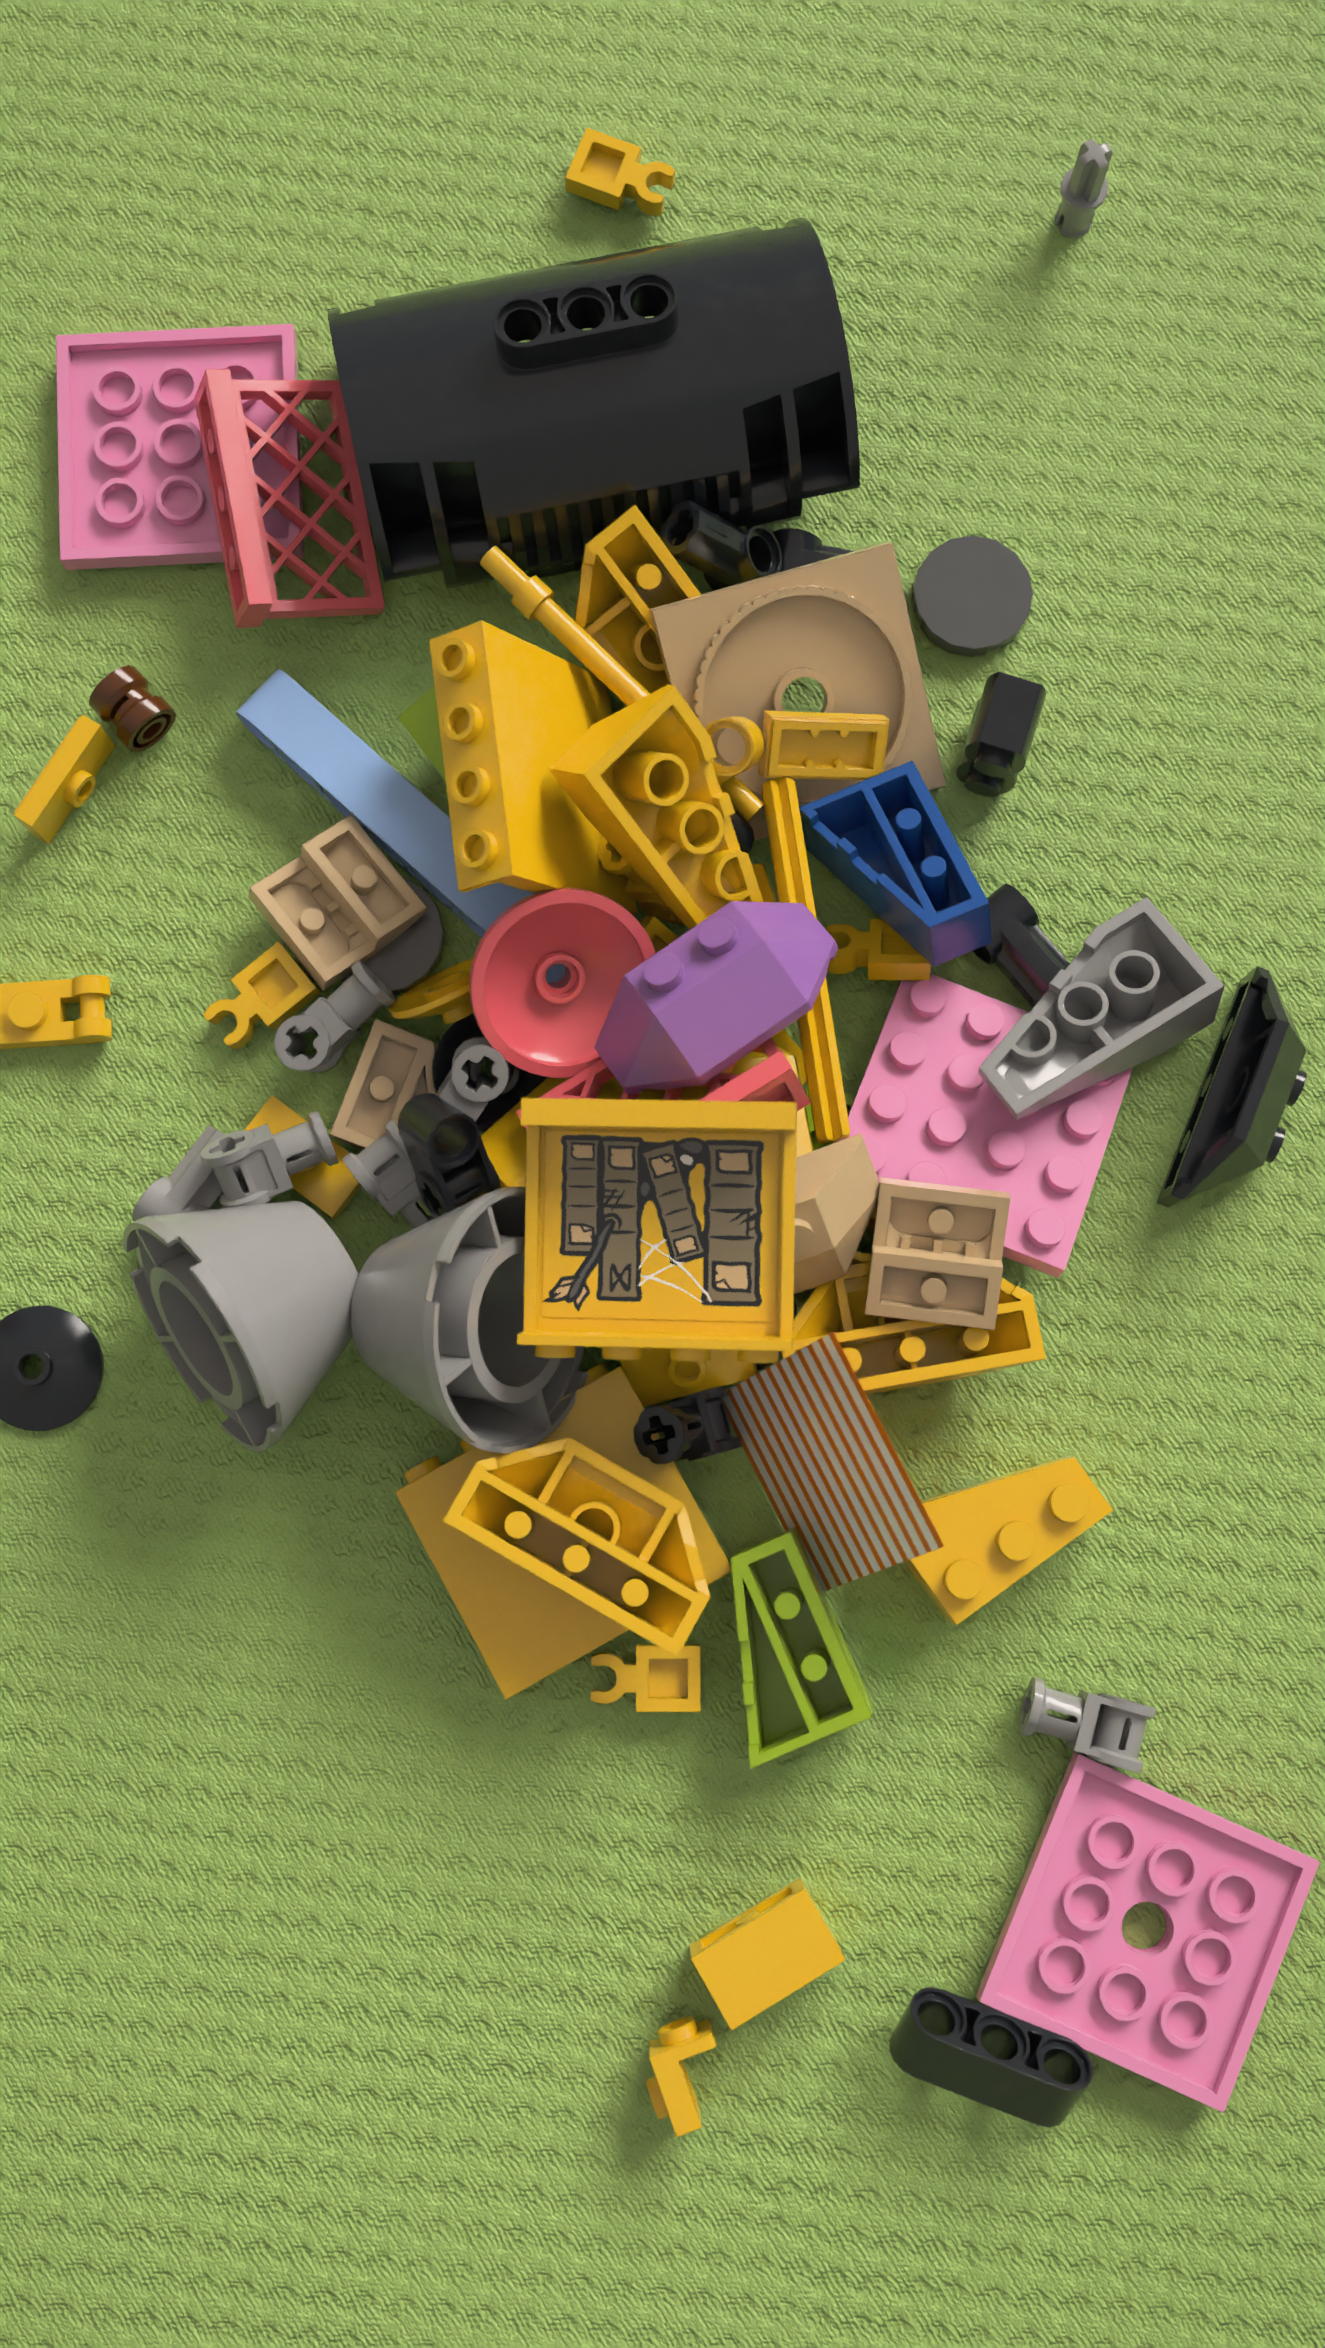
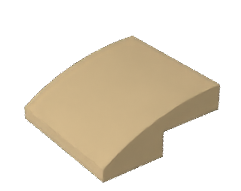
M352 815L304 843L298 858L251 886L249 891V899L323 991L352 972L351 967L357 961L365 963L424 915L427 909Z
M880 1177L865 1314L995 1330L1003 1274L1002 1257L1011 1199L1009 1192Z

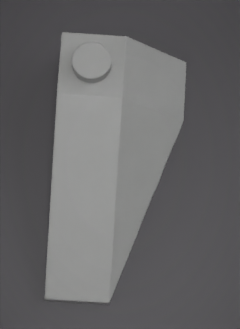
M1145 897L1094 929L1084 941L1083 949L1065 970L1061 969L1049 983L1048 991L1029 1013L1022 1015L981 1064L979 1074L1012 1116L1018 1120L1161 1055L1207 1027L1215 1020L1224 984L1154 904Z

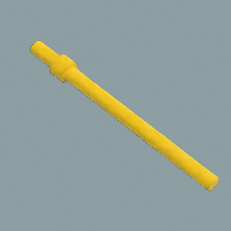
M497 546L492 547L483 556L480 565L513 596L511 604L529 621L537 619L626 706L650 694L553 600L555 593L538 576L535 575L530 578ZM734 777L720 786L722 792L729 793L733 808L747 822H750L765 806V803L738 777Z

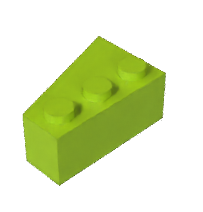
M790 1528L736 1552L731 1557L738 1642H740L742 1686L744 1705H746L749 1737L748 1750L751 1769L871 1718L873 1704L796 1528Z

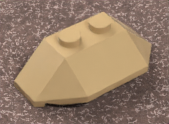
M861 1133L796 1157L794 1295L846 1276L878 1202L880 1183Z

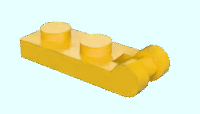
M82 975L64 980L0 984V1050L111 1041L112 1020L105 1018V1000L111 998L110 978L103 975ZM80 1002V1018L75 1021H67L66 1003Z

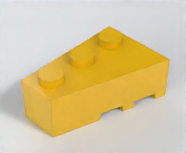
M1075 1457L1058 1458L921 1501L944 1547L904 1562L945 1620L958 1625L1111 1513L1113 1509Z

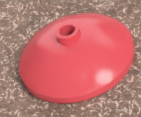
M561 888L541 891L525 897L510 906L495 919L483 935L475 951L469 976V994L476 1022L490 1045L516 1067L544 1077H573L601 1060L594 1046L623 977L656 954L653 944L642 925L630 912L602 894L585 889ZM555 964L564 965L565 974L561 980L554 983L546 981V973L551 966Z

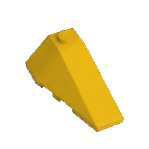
M666 685L593 724L548 769L589 822L689 929H692L731 901H764L749 854L741 851L730 815L735 813L729 793L722 792L712 762V759L716 758L717 755L711 736L675 685Z

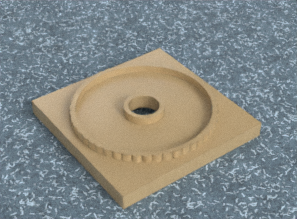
M893 542L877 544L649 609L668 684L675 685L704 728L715 720L739 716L753 721L762 732L764 711H784L782 696L786 687L798 678L809 677L818 681L823 689L824 703L820 711L821 713L882 714L890 719L883 772L913 760L928 790L946 786ZM726 728L720 734L717 748L725 761L737 764L745 754L746 744L738 731ZM757 763L751 770L742 772L736 777L763 802V782L773 778L762 777L758 773L759 763ZM793 779L796 784L799 807L864 781ZM763 807L748 822L754 832V841L769 837Z

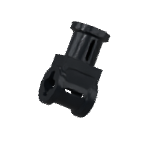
M719 1386L673 1399L671 1403L651 1406L642 1411L633 1430L634 1442L639 1453L649 1458L655 1464H668L688 1459L689 1462L743 1447L741 1438L733 1436L723 1400L728 1395L726 1386ZM664 1432L665 1438L651 1439L652 1434Z

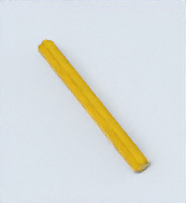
M790 777L766 780L762 785V797L765 803L764 810L778 900L783 903H803L817 919L795 781ZM825 977L812 1009L798 1018L797 1022L811 1102L815 1138L820 1144H832L847 1139L850 1135V1126Z

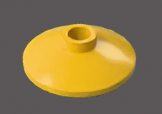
M473 958L451 966L406 991L389 1008L392 1017L395 1019H417L440 1014L445 1024H450L472 1014L469 976Z

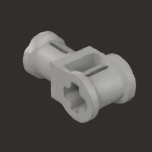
M357 961L351 967L353 975L328 998L319 997L301 1015L290 1017L278 1028L274 1040L276 1054L281 1062L290 1069L314 1073L331 1070L343 1058L345 1048L362 1033L360 1027L382 1006L390 1008L397 1001L386 984L363 962ZM306 1032L319 1035L313 1042L315 1049L318 1051L315 1056L302 1053L308 1046L303 1038Z
M485 1036L467 1039L456 1049L452 1059V1068L439 1087L437 1096L461 1110L476 1122L487 1103L497 1098L505 1089L508 1082V1061L490 1045ZM484 1056L491 1058V1072L494 1076L490 1078L487 1075H481L477 1081L470 1080L469 1065L466 1061L470 1060L471 1062L478 1063ZM442 1126L437 1130L435 1135L438 1134Z
M318 1111L309 1113L308 1121L273 1135L268 1124L250 1131H236L223 1135L205 1145L200 1152L203 1164L207 1167H212L223 1192V1195L220 1197L222 1208L265 1204L275 1195L294 1188L289 1177L290 1175L323 1162L329 1166L339 1163ZM235 1166L240 1167L243 1174L242 1178L237 1177L234 1170Z
M392 1119L385 1125L386 1133L358 1155L350 1152L343 1158V1161L361 1186L377 1203L380 1201L391 1216L399 1212L414 1229L436 1217L422 1199L416 1184V1174L402 1138L399 1135L398 1125ZM416 1201H421L432 1215L428 1216Z
M1033 1677L1029 1682L1022 1701L1018 1731L1019 1734L1028 1737L1032 1736L1034 1732L1066 1740V1747L1084 1753L1085 1757L1141 1773L1144 1763L1138 1756L1147 1720L1155 1718L1156 1708L1101 1692L1097 1695L1079 1689L1078 1696L1047 1688L1043 1679ZM1047 1710L1068 1714L1069 1718L1063 1719L1049 1715Z

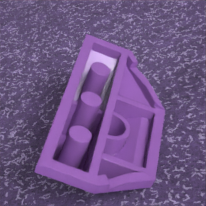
M731 901L624 975L594 1048L627 1094L642 1093L644 1089L666 1090L703 1085L812 1009L825 980L829 962L834 959L837 953L838 946L836 941L803 903Z

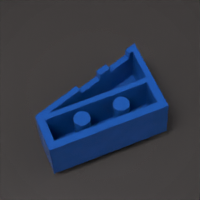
M913 760L799 807L806 849L934 967L992 943L989 902Z

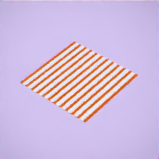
M834 1331L727 1390L728 1395L723 1400L729 1421L737 1437L741 1438L743 1449L784 1530L796 1528L823 1592L944 1547Z

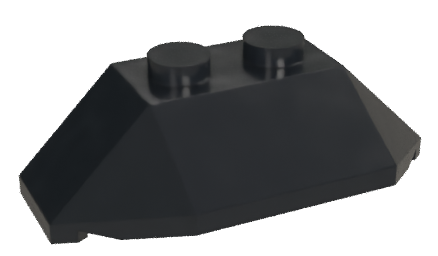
M1257 966L1240 980L1156 1202L1158 1204L1170 1207L1246 1175L1263 1166L1265 1161L1272 1163L1282 1146L1286 1130L1278 1125L1286 1105L1293 1106L1304 1087L1307 1073L1299 1069L1306 1049L1269 970Z

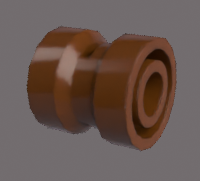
M128 665L118 668L100 681L90 696L89 705L104 722H112L117 727L116 735L130 752L137 753L153 746L166 735L175 722L176 713L163 697L153 696L148 691L149 683L135 666Z

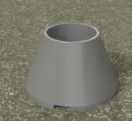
M504 1187L491 1191L379 1246L369 1256L360 1271L355 1284L351 1305L353 1337L357 1350L365 1364L468 1444L478 1449L498 1453H511L534 1447L550 1436L569 1414L575 1404L577 1390L583 1387L588 1374L578 1371L584 1346H576L575 1357L543 1358L535 1356V1345H517V1334L523 1331L526 1187Z
M300 1201L149 1216L129 1224L124 1231L123 1247L127 1253L136 1248L140 1268L129 1273L133 1286L158 1340L184 1382L200 1403L212 1397L229 1417L228 1420L221 1423V1428L242 1446L251 1451L263 1452L278 1443L353 1337L351 1305L355 1284L359 1275L336 1234L319 1214Z

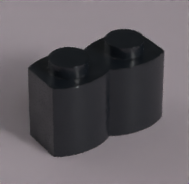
M1002 672L994 673L988 677L982 696L976 704L956 770L958 779L965 783L964 786L969 791L982 796L996 797L1014 788L1018 773L1025 767L1046 698V690L1042 684Z

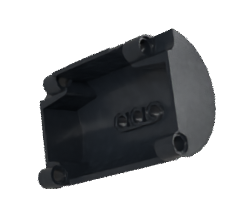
M803 217L788 221L785 228L763 231L755 226L374 300L375 306L341 314L339 307L328 309L329 327L341 391L384 582L441 570L443 571L446 589L495 580L480 565L483 556L494 546L502 550L530 578L535 575L543 578L573 571L577 572L581 571L585 544L633 505L637 506L660 538L661 525L668 519L673 506L686 500L700 505L738 527L745 526L746 529L757 525L767 526L800 519L802 500L805 498L860 488L857 415L841 313L832 276L820 240L811 223Z

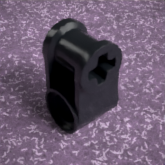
M431 1093L414 1096L404 1105L397 1123L399 1135L402 1138L416 1174V1184L422 1199L436 1218L472 1201L482 1194L485 1195L501 1188L498 1174L488 1158L479 1133V1127L473 1118L439 1096ZM442 1126L438 1134L435 1135L437 1130Z

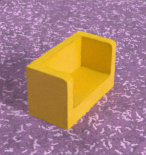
M798 1878L689 1945L691 1960L731 2031L845 1961L837 1940L801 1878Z

